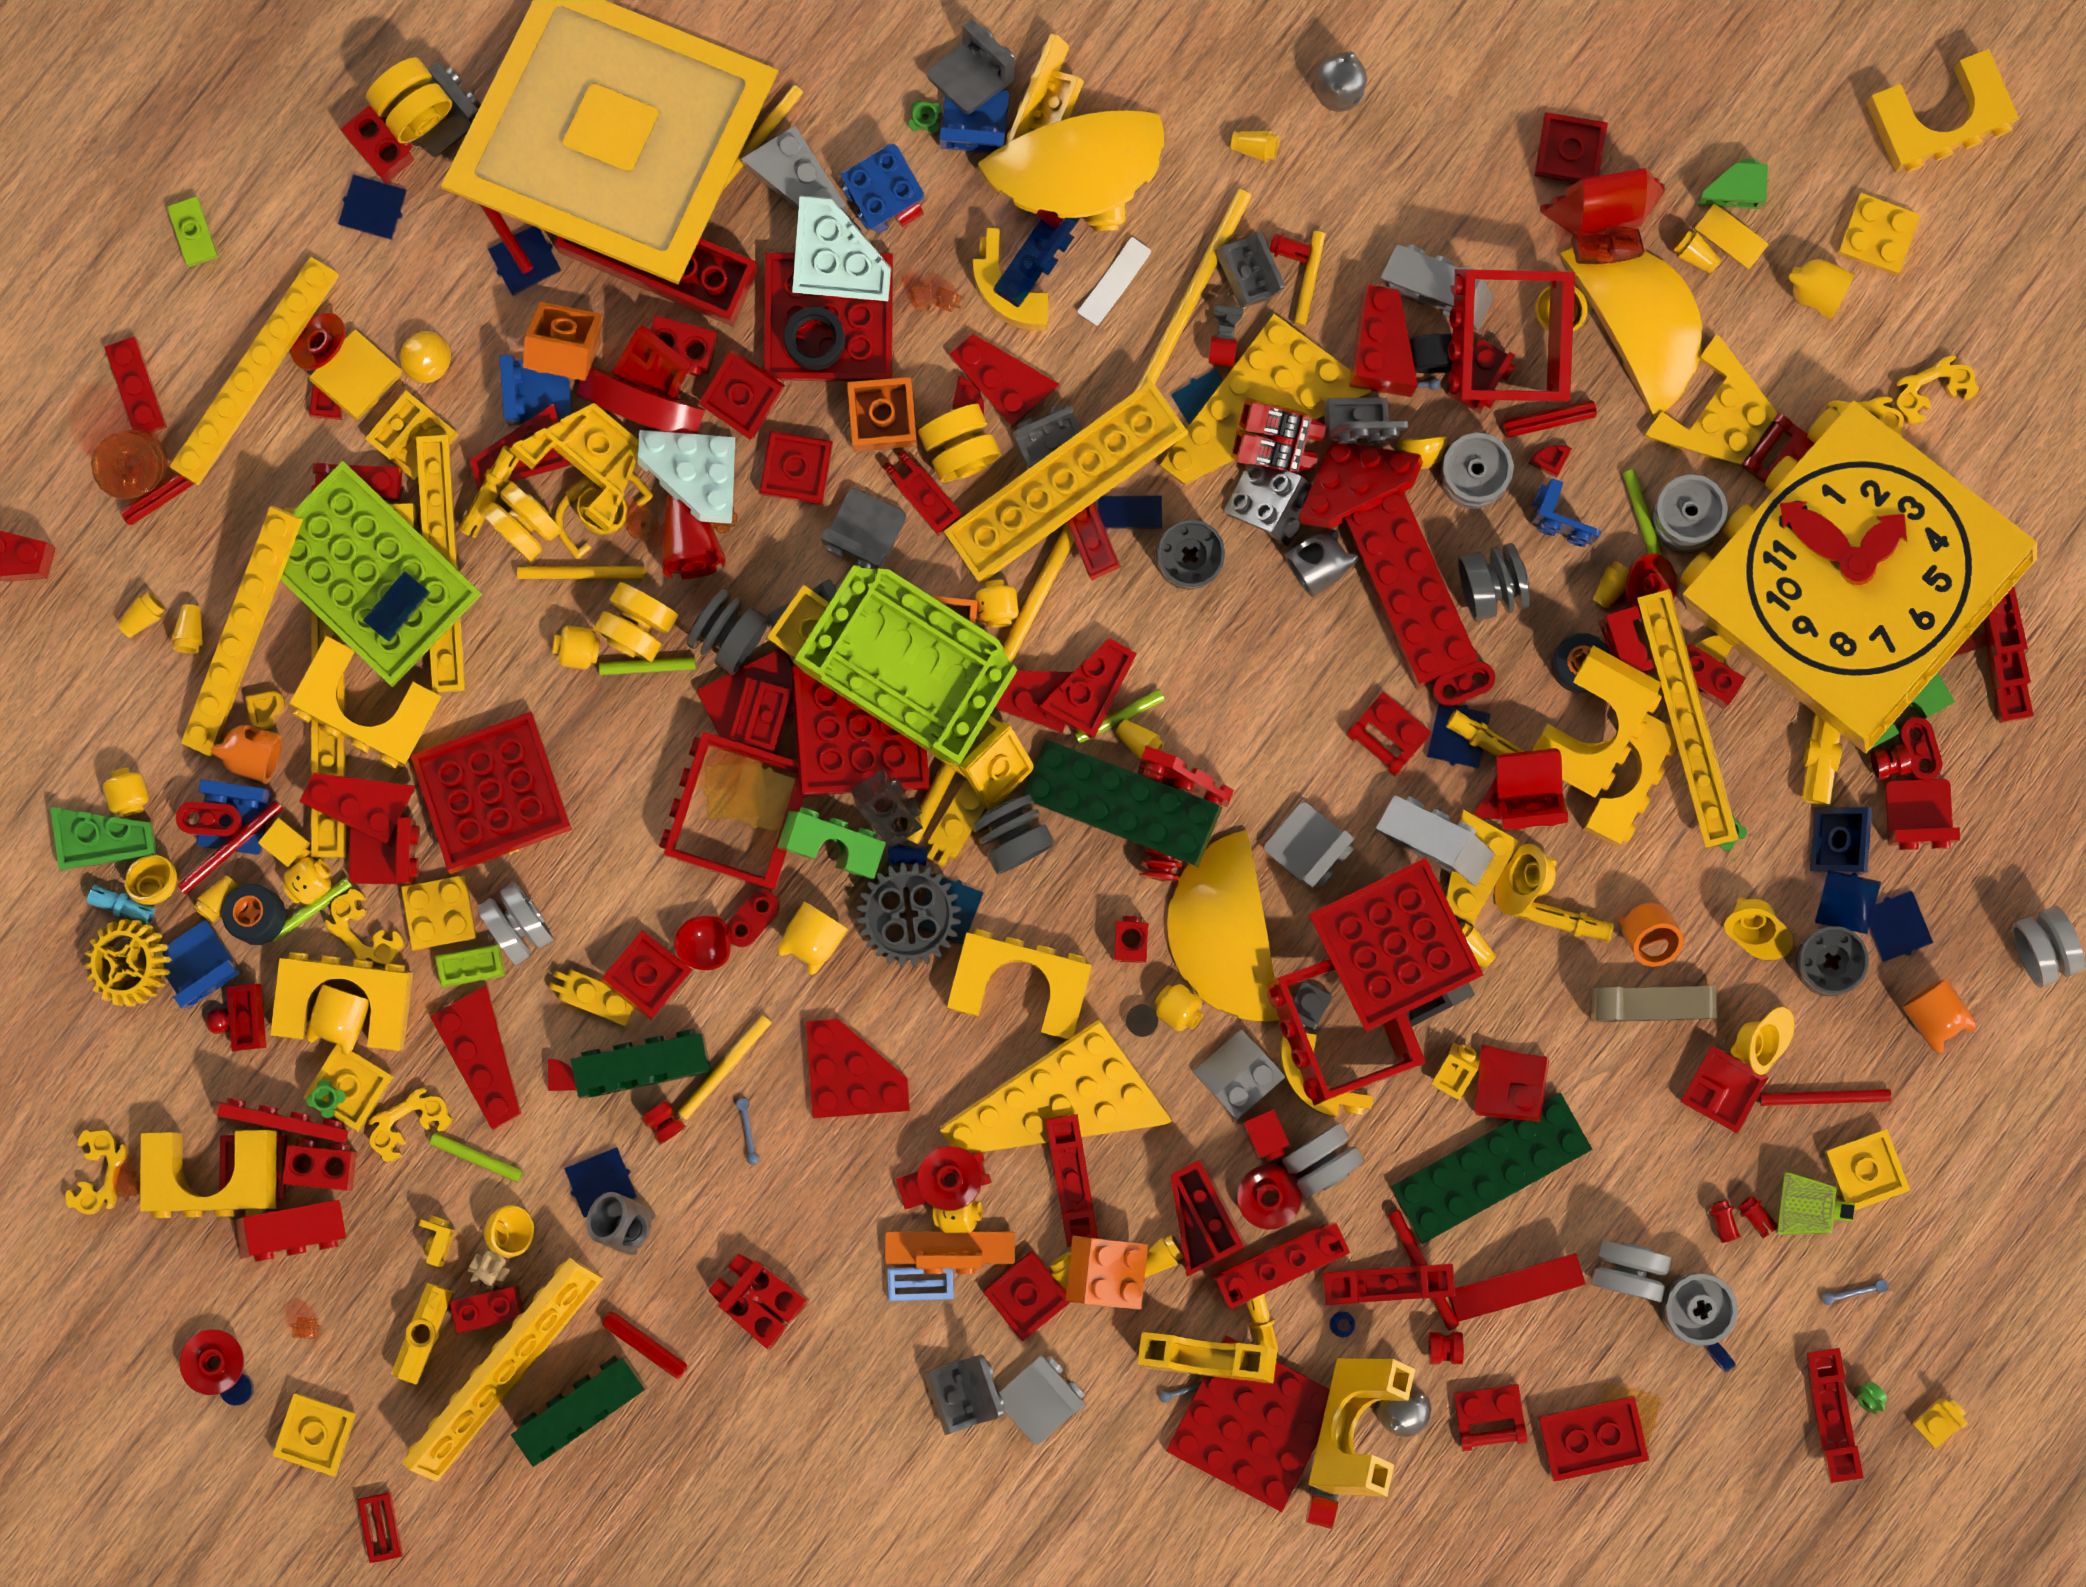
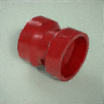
M1905 743L1894 744L1890 749L1886 750L1882 747L1871 749V764L1877 780L1887 779L1891 774L1895 773L1899 776L1911 773V762Z
M668 1100L662 1102L641 1118L646 1127H651L655 1132L654 1138L659 1145L665 1143L686 1127L680 1118L674 1116L672 1113L673 1107ZM670 1119V1121H669L668 1123H666L665 1125H663L661 1128H658L659 1126H661L663 1123H665L666 1121H668V1120Z
M1429 1332V1364L1440 1365L1443 1361H1450L1452 1364H1463V1333L1452 1332L1450 1335H1442L1440 1332Z

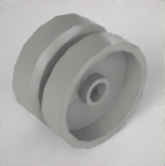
M1475 432L1463 435L1451 444L1441 462L1439 478L1443 491L1451 501L1464 508L1479 509L1490 506L1501 498L1512 480L1514 464L1510 451L1501 440L1491 434ZM1473 466L1475 470L1481 469L1483 472L1479 475L1474 474L1471 467Z
M1688 474L1676 477L1666 484L1654 506L1652 523L1657 537L1663 545L1675 552L1690 554L1703 551L1714 543L1726 522L1728 505L1725 494L1715 482L1705 476Z
M513 882L501 890V899L508 911L505 912L501 905L491 898L476 908L507 956L515 965H519L531 956L530 948L523 938L525 935L535 947L540 949L555 939L534 902L525 895L516 882Z
M2053 906L2039 912L2038 922L2029 916L2012 923L2013 940L2021 962L2029 977L2039 988L2057 982L2059 972L2065 977H2069L2085 970L2084 954L2077 934L2070 920L2059 906Z
M1341 1122L1281 1159L1289 1174H1297L1309 1166L1311 1171L1297 1182V1187L1305 1199L1322 1189L1325 1191L1349 1176L1350 1171L1365 1162L1357 1147H1349L1339 1154L1335 1152V1149L1346 1143L1349 1138V1134Z
M1601 1240L1598 1257L1602 1261L1616 1264L1617 1266L1616 1270L1603 1267L1596 1268L1591 1285L1662 1302L1665 1286L1662 1282L1646 1278L1647 1272L1662 1276L1668 1274L1672 1257L1654 1253L1652 1249L1625 1242H1622L1621 1245Z
M1704 1273L1684 1274L1673 1280L1664 1291L1662 1302L1660 1303L1661 1319L1668 1332L1680 1341L1698 1346L1712 1345L1726 1338L1734 1328L1738 1315L1736 1297L1730 1287L1718 1277ZM1697 1303H1700L1703 1307L1700 1315H1694L1693 1309L1697 1308Z

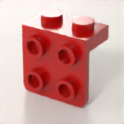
M1552 748L1506 753L1496 757L1498 809L1503 830H1521L1526 827L1535 826L1550 827L1568 823V811L1563 796L1562 756L1559 749Z
M1931 779L1928 781L1899 780L1890 781L1885 785L1888 846L1899 845V850L1901 851L1918 850L1919 844H1931V849L1951 848V843L1960 841V827H1953L1951 784L1947 779Z
M397 817V827L388 845L350 828L349 880L354 884L414 885V877L419 875V859L415 858V845H419L420 826L416 825V820L410 817Z

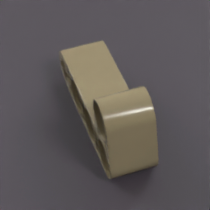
M1716 986L1600 987L1590 989L1591 1022L1717 1019Z

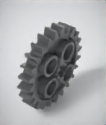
M901 863L899 873H896L889 866V876L885 878L878 872L877 877L880 883L876 885L868 882L867 884L872 890L871 894L861 893L860 895L867 901V905L857 906V910L865 913V917L857 919V923L867 926L866 929L860 932V935L871 936L866 946L871 948L877 945L879 947L876 952L877 957L882 956L886 952L888 954V964H891L895 957H897L902 968L907 959H911L914 968H917L918 958H923L928 965L930 964L929 954L933 953L938 958H941L942 956L938 948L943 946L950 949L951 946L946 940L947 937L957 938L958 936L951 929L952 926L961 925L960 920L953 918V914L960 912L961 907L951 905L958 898V895H948L947 892L952 884L947 883L941 886L939 883L943 875L939 873L934 878H931V867L929 866L923 873H919L918 863L914 864L912 871H907L905 864ZM904 887L909 888L912 911L918 912V917L913 918L914 944L909 943L906 920L900 919V914H904L906 911L903 894ZM920 889H927L933 895L931 903L926 906H919L914 901V896ZM888 893H896L900 897V904L894 910H888L883 907L882 899ZM924 921H931L936 925V932L930 938H923L918 933V927ZM894 924L900 925L904 929V936L898 942H891L886 937L887 929Z

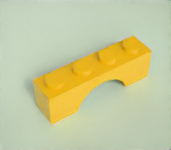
M1647 713L1642 719L1647 723L1639 738L1635 739L1632 737L1627 744L1631 748L1637 762L1638 772L1635 784L1624 796L1613 799L1600 798L1597 800L1583 827V830L1616 847L1621 845L1623 841L1628 843L1636 829V825L1632 824L1637 812L1640 814L1644 813L1651 799L1650 796L1646 795L1651 784L1657 786L1664 774L1665 768L1661 767L1665 756L1672 757L1678 746L1673 727Z
M1142 1332L1137 1364L1147 1369L1273 1384L1277 1350L1261 1345L1215 1343L1174 1335Z

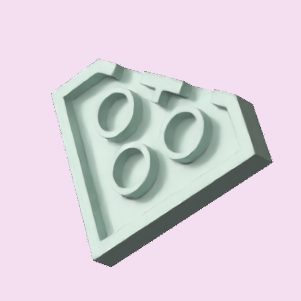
M800 195L792 293L888 301L891 267L833 198Z
M639 430L637 464L646 472L649 470L660 480L659 484L676 500L680 499L691 509L690 513L698 521L731 524L735 437Z

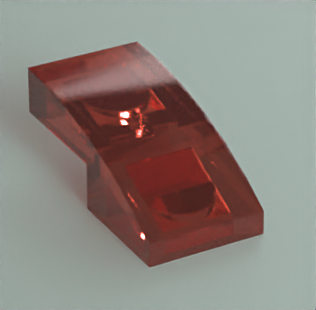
M1609 226L1605 234L1575 231L1571 239L1575 260L1578 264L1622 262L1641 257L1645 252L1639 228Z

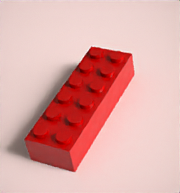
M560 236L557 237L554 244L558 252L731 327L734 326L759 270L756 261L700 238L679 284Z
M1398 490L1382 498L1383 503L1361 514L1356 511L1342 518V522L1417 689L1437 680L1445 674L1476 662L1478 657L1406 495Z

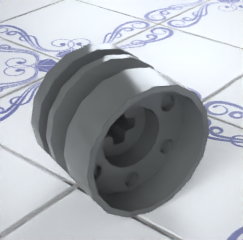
M1190 519L1177 522L1167 529L1158 543L1155 556L1157 567L1165 581L1176 588L1185 590L1202 588L1210 583L1223 567L1225 558L1223 540L1216 529L1203 521ZM1184 548L1187 551L1196 550L1195 559L1197 562L1195 564L1192 561L1183 562L1184 553L1182 550Z
M1513 543L1503 546V557L1497 547L1491 548L1489 564H1487L1484 556L1479 551L1458 557V569L1463 593L1469 612L1475 622L1496 617L1497 601H1501L1507 613L1514 611V601L1520 610L1529 608L1528 575L1525 565Z
M722 589L703 607L697 616L688 637L687 645L692 649H696L704 641L700 650V654L703 656L708 655L717 647L719 650L715 658V664L731 675H734L758 645L768 627L769 620L768 617L753 607L749 608L741 617L738 616L742 600L735 598L727 606L731 593L726 589Z
M1030 795L1010 799L993 807L971 825L975 834L987 829L990 830L988 834L979 839L981 845L996 842L998 845L987 855L997 875L1031 860L1056 844L1046 824L1031 828L1029 823L1040 815L1038 809L1023 813L1024 809L1034 803Z
M1827 926L1812 933L1800 945L1796 955V971L1801 982L1810 991L1821 996H1838L1854 989L1864 979L1869 967V954L1863 940L1853 931L1838 926ZM1825 954L1830 958L1837 957L1838 962L1835 964L1837 968L1835 971L1831 967L1824 968Z

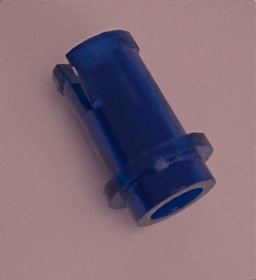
M896 841L895 844L889 843L887 862L894 863L893 866H897V863L912 865L918 863V865L926 866L928 846L899 844V841Z
M1337 1312L1330 1319V1329L1338 1337H1347L1355 1329V1320L1348 1312ZM1341 1319H1346L1348 1321L1347 1329L1339 1330L1337 1327L1338 1322Z

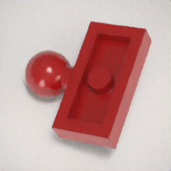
M261 984L226 987L228 1012L221 1008L211 1010L205 1018L207 1029L214 1034H222L230 1028L232 1052L267 1048Z

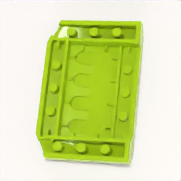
M853 565L793 660L804 673L936 757L956 766L960 765L1017 672L1015 665H1012L1005 655L1000 641L891 570L860 568V566Z

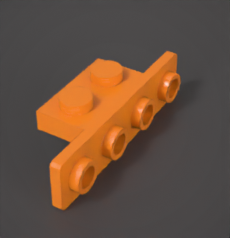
M886 1231L885 1263L916 1264V1269H923L924 1274H942L943 1269H956L957 1274H975L976 1269H982V1264L1015 1263V1233L1013 1231H972L970 1233L946 1234L943 1231Z

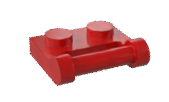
M1778 413L1773 419L1772 427L1750 457L1747 456L1741 463L1743 469L1764 484L1772 470L1786 456H1791L1799 462L1814 445L1807 438L1808 434L1781 413ZM1785 432L1791 437L1768 470H1765L1761 467L1760 463L1782 433Z
M1382 692L1348 731L1346 736L1352 741L1357 740L1389 767L1387 771L1395 777L1432 732L1385 692ZM1369 723L1403 753L1398 758L1395 757L1363 729Z
M1519 1384L1453 1393L1462 1452L1472 1451V1447L1515 1441L1517 1444L1527 1443ZM1513 1419V1429L1470 1434V1424Z

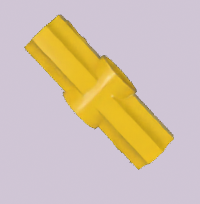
M1815 712L1812 721L1811 738L1808 739L1804 752L1803 765L1806 767L1801 801L1817 805H1829L1834 774L1839 768L1842 744L1839 743L1841 733Z
M427 1282L412 1322L406 1328V1337L391 1375L413 1384L419 1383L432 1347L439 1338V1330L454 1292ZM420 1324L426 1325L430 1330V1338L425 1343L418 1341L415 1337V1329Z

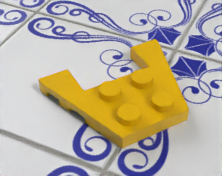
M1716 334L1699 359L1724 377V382L1690 430L1661 411L1644 437L1648 440L1660 441L1678 449L1690 450L1700 453L1702 456L1740 467L1778 413L1721 337Z
M593 403L561 419L559 423L536 432L524 441L516 442L510 452L530 469H533L552 448L555 449L603 490L584 514L607 532L613 524L627 483L637 462L639 440L598 405Z

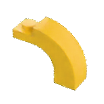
M987 228V237H980V256H984L986 259H973L974 279L980 297L990 311L1004 322L1026 330L1047 331L1048 293L1023 292L1013 288L1005 281L999 269L1000 228Z
M1306 1033L1314 1052L1316 1035ZM1282 1034L1280 1049L1282 1070L1289 1087L1305 1105L1318 1113L1335 1118L1338 1116L1339 1105L1344 1106V1112L1363 1115L1364 1109H1372L1373 1096L1347 1093L1314 1106L1312 1100L1307 1097L1304 1091V1080L1301 1072L1292 1061V1049L1288 1039Z

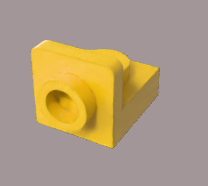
M1453 1043L1431 1085L1460 1100L1478 1070L1480 1056L1467 1045Z
M431 1215L430 1220L421 1219L419 1223L421 1227L436 1231L435 1237H429L424 1254L428 1255L426 1263L443 1267L456 1229L448 1227L450 1221Z
M1939 1398L1912 1423V1426L1933 1449H1937L1958 1428H1964L1968 1423L1963 1418L1966 1414L1956 1401L1951 1399L1948 1402L1946 1399Z

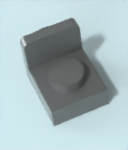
M1303 981L1293 1002L1304 1030L1307 1032L1308 1028L1316 1029L1332 995Z

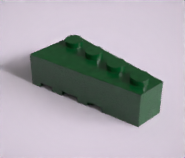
M695 1029L676 1032L677 1038L664 1040L662 1035L644 1039V1045L633 1047L632 1042L614 1045V1051L601 1053L600 1049L581 1052L582 1057L571 1059L578 1098L587 1099L711 1073L704 1034H696Z
M614 1355L599 1366L602 1370L601 1373L592 1379L587 1374L572 1385L575 1390L564 1397L562 1393L558 1394L545 1404L548 1407L547 1410L538 1416L534 1411L518 1422L521 1428L510 1435L532 1467L542 1463L648 1389L626 1356L618 1360Z

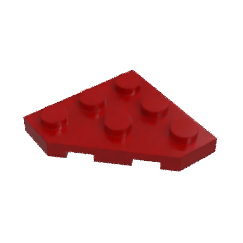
M1332 440L1299 514L1301 523L1333 528L1343 523L1342 518L1356 511L1361 514L1383 503L1382 498L1398 490L1400 493H1403L1413 488L1423 464L1421 455L1352 443L1339 444L1338 441Z
M1145 746L1137 774L1220 806L1228 807L1233 789L1222 784L1219 789L1215 786L1216 783L1213 781V777L1197 768H1192L1191 772L1186 769L1187 766L1184 764L1185 761L1179 757Z
M839 1019L806 1021L813 1119L910 1111L908 1078Z

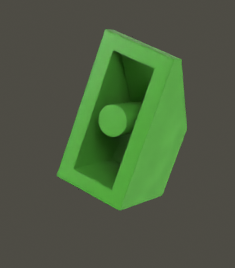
M1742 159L1740 163L1736 162L1701 193L1698 198V205L1712 206L1715 203L1719 207L1761 209L1766 203L1768 164H1759L1760 161L1757 159Z

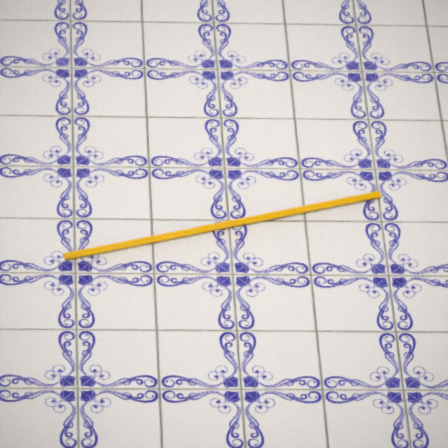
M1242 189L1237 190L1134 392L1150 380H1152L1154 385L1156 384L1219 262L1215 250L1228 244L1252 198L1250 193ZM1067 522L1003 644V651L1011 664L1074 543V538ZM942 762L904 836L905 839L914 844H919L956 772Z

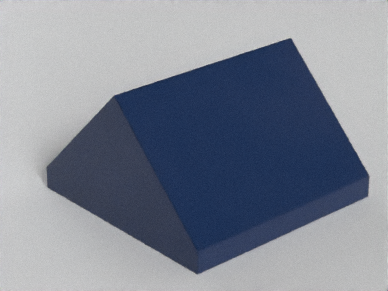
M1815 807L1810 871L1855 876L1868 872L1872 808Z

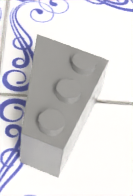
M793 126L741 159L744 169L766 184L770 190L782 197L797 212L799 209V196L804 195L833 198L845 214H848L845 203L796 126Z
M1397 244L1381 276L1385 286L1400 290V295L1423 306L1427 303L1443 309L1442 315L1449 318L1450 311L1454 306V295L1451 293L1450 285H1454L1455 269L1461 268L1453 266L1454 263L1443 256L1437 255L1436 258L1425 255L1426 252L1417 246L1409 244L1406 248ZM1465 266L1464 269H1474V268L1469 267V266ZM1475 279L1474 330L1479 331L1494 300L1493 294L1482 279Z
M1394 795L1375 829L1392 842L1422 858L1426 857L1440 864V867L1449 873L1452 870L1460 874L1468 883L1477 887L1495 853L1474 835L1476 830L1459 821L1458 825L1449 822L1451 818L1437 809H1433L1432 813L1424 810L1425 805L1410 796L1404 800Z

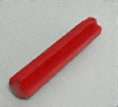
M1590 400L1515 417L1503 422V430L1506 437L1510 438L1593 419L1597 416V408L1594 401Z
M175 474L123 508L120 514L128 525H133L193 486L194 483L179 474Z
M609 1312L602 1322L603 1327L674 1378H680L686 1371L687 1364L615 1312Z

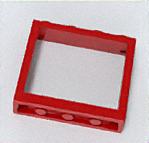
M1455 269L1454 285H1450L1451 293L1454 295V306L1449 316L1450 326L1453 328L1452 341L1448 347L1449 358L1453 360L1451 373L1447 379V383H1451L1450 399L1570 401L1575 272ZM1475 279L1550 281L1546 391L1471 390Z
M703 731L701 738L694 736L689 755L694 756L691 769L684 767L679 786L685 788L681 800L674 798L669 816L675 819L671 830L664 829L659 847L665 849L663 853L665 857L774 891L787 851L777 848L788 811L799 812L805 797L800 794L798 762ZM708 746L797 774L764 877L675 849Z
M1330 959L1281 976L1266 984L1268 1000L1277 1011L1280 1019L1279 1027L1281 1033L1288 1039L1292 1049V1061L1301 1072L1304 1080V1091L1307 1097L1312 1100L1314 1106L1426 1063L1408 1016L1405 1013L1383 1024L1398 1064L1331 1089L1327 1088L1288 987L1334 971L1335 969Z
M1328 1222L1212 1278L1225 1306L1231 1310L1349 1254L1350 1251L1337 1223ZM1332 1243L1334 1244V1246H1335V1248H1336V1249L1333 1250V1251H1331V1248H1330V1246H1329V1245L1332 1244ZM1236 1289L1238 1296L1231 1298L1229 1292Z

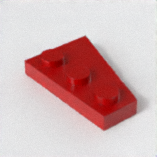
M554 403L470 459L478 491L486 479L484 476L486 471L493 467L503 446H508L510 449L516 442L524 441L536 432L559 423ZM552 448L533 469H530L519 460L508 480H520L571 466V463Z

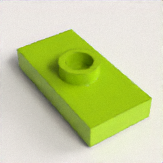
M195 196L167 206L187 267L189 268L219 258L199 198Z
M499 944L435 956L441 988L506 976L501 946Z

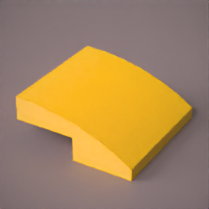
M355 329L344 339L336 356L324 366L317 368L309 377V380L357 421L378 402L379 396L401 377L402 370Z
M405 390L366 436L365 440L397 467L402 468L403 472L414 481L419 483L416 437L449 435L451 445L459 434Z

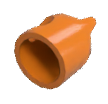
M240 725L223 735L224 741L222 744L214 745L210 749L211 753L221 758L225 768L234 775L267 784L275 771L281 753L282 735L261 730L251 725Z
M1654 902L1643 903L1631 909L1627 916L1622 915L1619 917L1618 924L1635 958L1641 964L1651 967L1661 966L1672 961L1680 953L1684 937L1670 911L1663 904H1656ZM1668 941L1666 951L1659 956H1650L1641 950L1649 945Z
M1943 978L1930 985L1902 1006L1928 1045L1939 1054L1944 1051V1042L1954 1037L1961 1030L1966 1029L1970 1032L1976 1030L1975 1020L1947 978Z

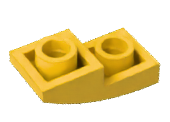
M1715 203L1694 228L1700 235L1722 249L1726 255L1748 270L1768 246L1767 242Z

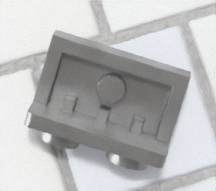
M1261 231L1254 232L1246 239L1223 245L1215 250L1240 308L1270 300L1285 289L1282 275L1275 264L1269 245Z
M1059 405L1047 411V417L1035 421L1034 418H1030L1017 425L1018 430L1014 431L1013 435L1028 469L1082 431L1072 406L1064 408L1063 405Z

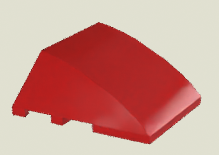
M1647 168L1586 178L1566 189V195L1552 198L1553 203L1540 206V211L1577 238L1641 227L1665 192V185L1659 183L1658 178L1654 179L1653 174Z

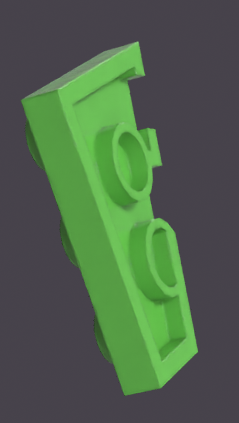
M50 807L60 871L157 855L152 823Z

